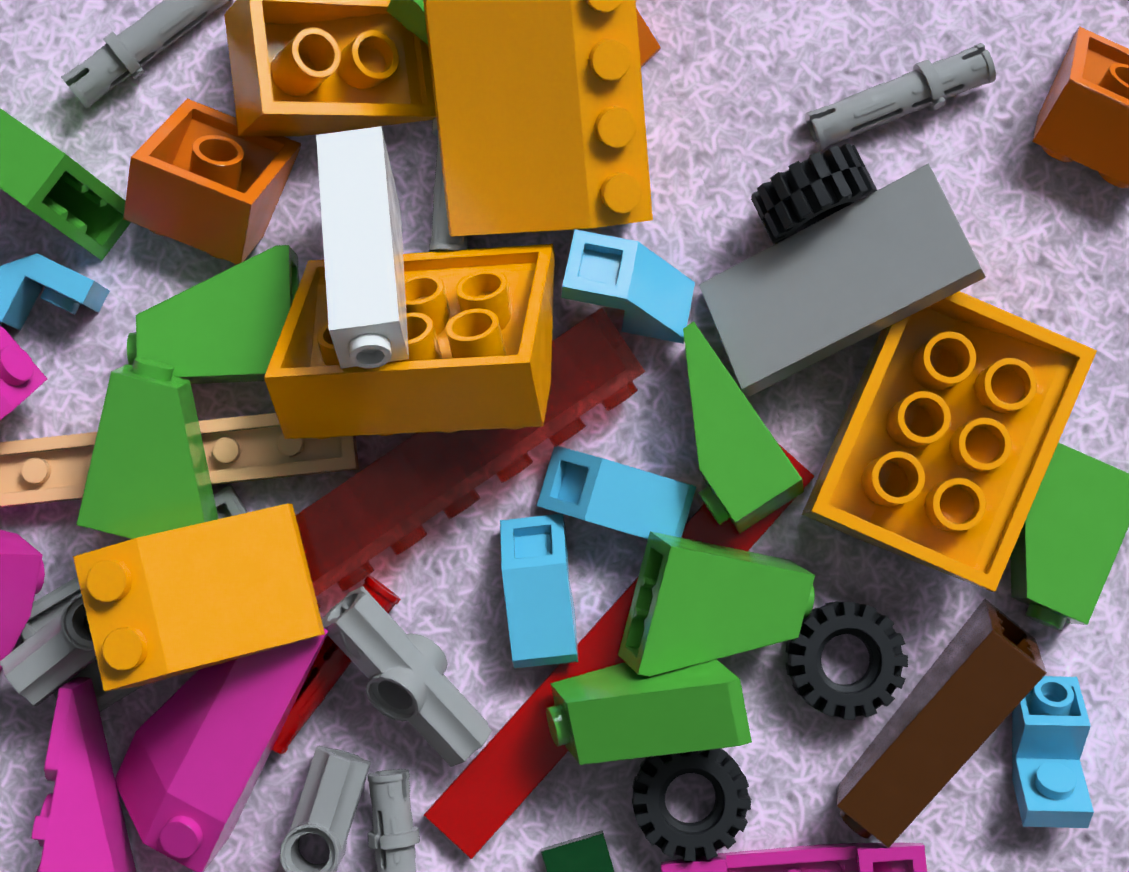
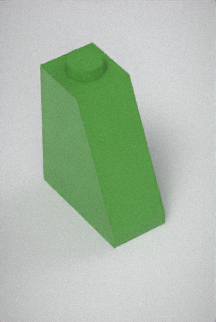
M0 108V189L102 261L131 223L123 219L126 200L64 152Z
M276 245L137 314L136 332L129 333L127 338L129 365L133 366L135 358L160 361L174 367L172 376L190 380L191 384L265 381V373L299 286L298 255L289 245Z
M135 358L133 366L126 364L111 371L76 525L134 539L218 519L191 382L187 379L172 376L173 366L156 360Z
M1058 442L1010 556L1011 598L1029 605L1025 613L1026 617L1062 631L1065 622L1088 625L1129 527V473Z
M650 531L618 656L637 674L654 676L798 638L803 619L809 616L813 608L815 598L813 582L815 575L788 559Z
M717 659L654 676L639 675L624 662L550 683L555 706L546 708V716L551 736L557 747L565 745L579 765L736 747L752 742L740 678Z

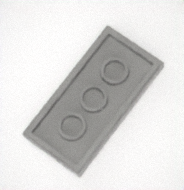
M928 163L699 284L740 387L748 396H751L986 278Z

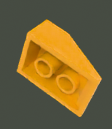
M236 0L224 16L238 136L299 137L433 120L436 118L428 45L387 12L390 0Z
M290 503L142 536L73 556L104 691L139 687L325 635L293 504Z

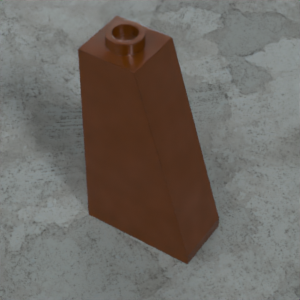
M984 599L839 783L837 793V807L841 809L839 814L855 833L866 839L873 835L888 848L895 842L1045 676L1047 672L1035 638L988 600Z

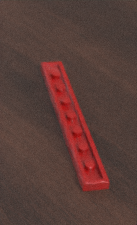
M779 445L801 476L803 487L805 488L815 476ZM794 499L740 534L730 519L719 525L706 505L703 504L685 524L682 538L749 551ZM638 577L578 642V662L559 664L425 812L424 816L470 859L477 854L568 752L565 745L558 747L555 745L548 726L546 708L555 706L550 683L625 662L618 656Z

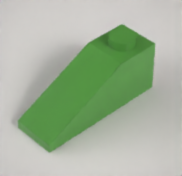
M692 322L683 328L699 470L707 485L698 494L719 525L730 519L740 534L804 492L803 480L695 322Z

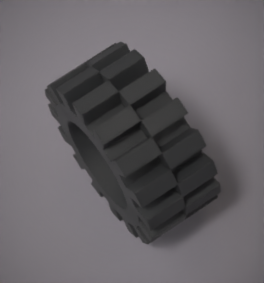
M844 144L840 148L838 145L830 147L823 154L820 151L809 155L808 160L802 163L797 161L788 166L789 170L776 173L770 177V182L762 183L757 188L758 191L752 194L751 200L772 243L777 244L877 191V188L855 145Z
M835 601L812 609L809 616L803 619L799 637L792 639L790 642L787 641L785 652L788 653V663H785L787 675L792 679L793 688L807 704L831 717L856 720L855 717L857 716L870 717L877 714L876 709L881 705L887 707L895 699L891 696L896 687L902 689L906 679L901 677L902 668L908 667V655H904L901 645H905L902 634L895 632L892 627L894 623L886 615H881L876 611V608L866 604ZM842 634H851L859 638L865 644L869 653V666L864 676L858 681L847 685L836 684L831 681L825 674L821 664V655L825 645L832 638Z
M722 748L645 757L640 764V770L637 776L634 777L632 785L633 810L645 838L652 845L658 846L663 854L672 858L674 855L682 856L684 861H696L695 857L705 855L708 860L718 856L717 850L724 846L729 849L736 843L734 837L739 830L744 832L748 823L745 818L747 810H751V798L748 795L747 789L749 784L739 765ZM686 773L704 776L712 783L715 790V804L712 811L706 818L695 823H685L677 820L669 813L665 803V795L670 783L678 776Z

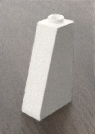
M382 126L316 135L328 326L341 369L356 366L361 368H377L388 362L409 359L401 210Z

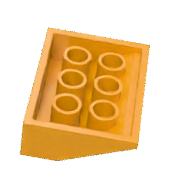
M423 0L450 236L590 229L653 220L636 0Z
M553 244L403 254L409 359L388 362L377 368H361L356 366L341 369L329 333L324 259L309 260L307 262L264 376L285 439H326L338 436L359 435L388 436L399 433L439 431L451 433L459 430L520 429L544 425L551 385L555 267Z
M960 291L881 330L802 515L876 547L988 591L995 592L1097 350Z

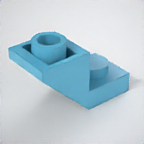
M575 229L563 280L561 298L625 310L621 332L683 344V328L688 323L695 282L638 241Z
M36 253L0 266V324L2 322L21 331L43 286L45 288L40 296L41 299L76 315L80 305L99 313L110 290L94 280Z
M554 445L537 506L648 539L650 531L682 538L696 486Z
M563 514L500 520L501 570L514 669L578 662L575 607L569 581L567 536Z
M1044 676L1012 711V781L1023 827L1089 828L1094 811L1080 758L1091 725L1077 677Z

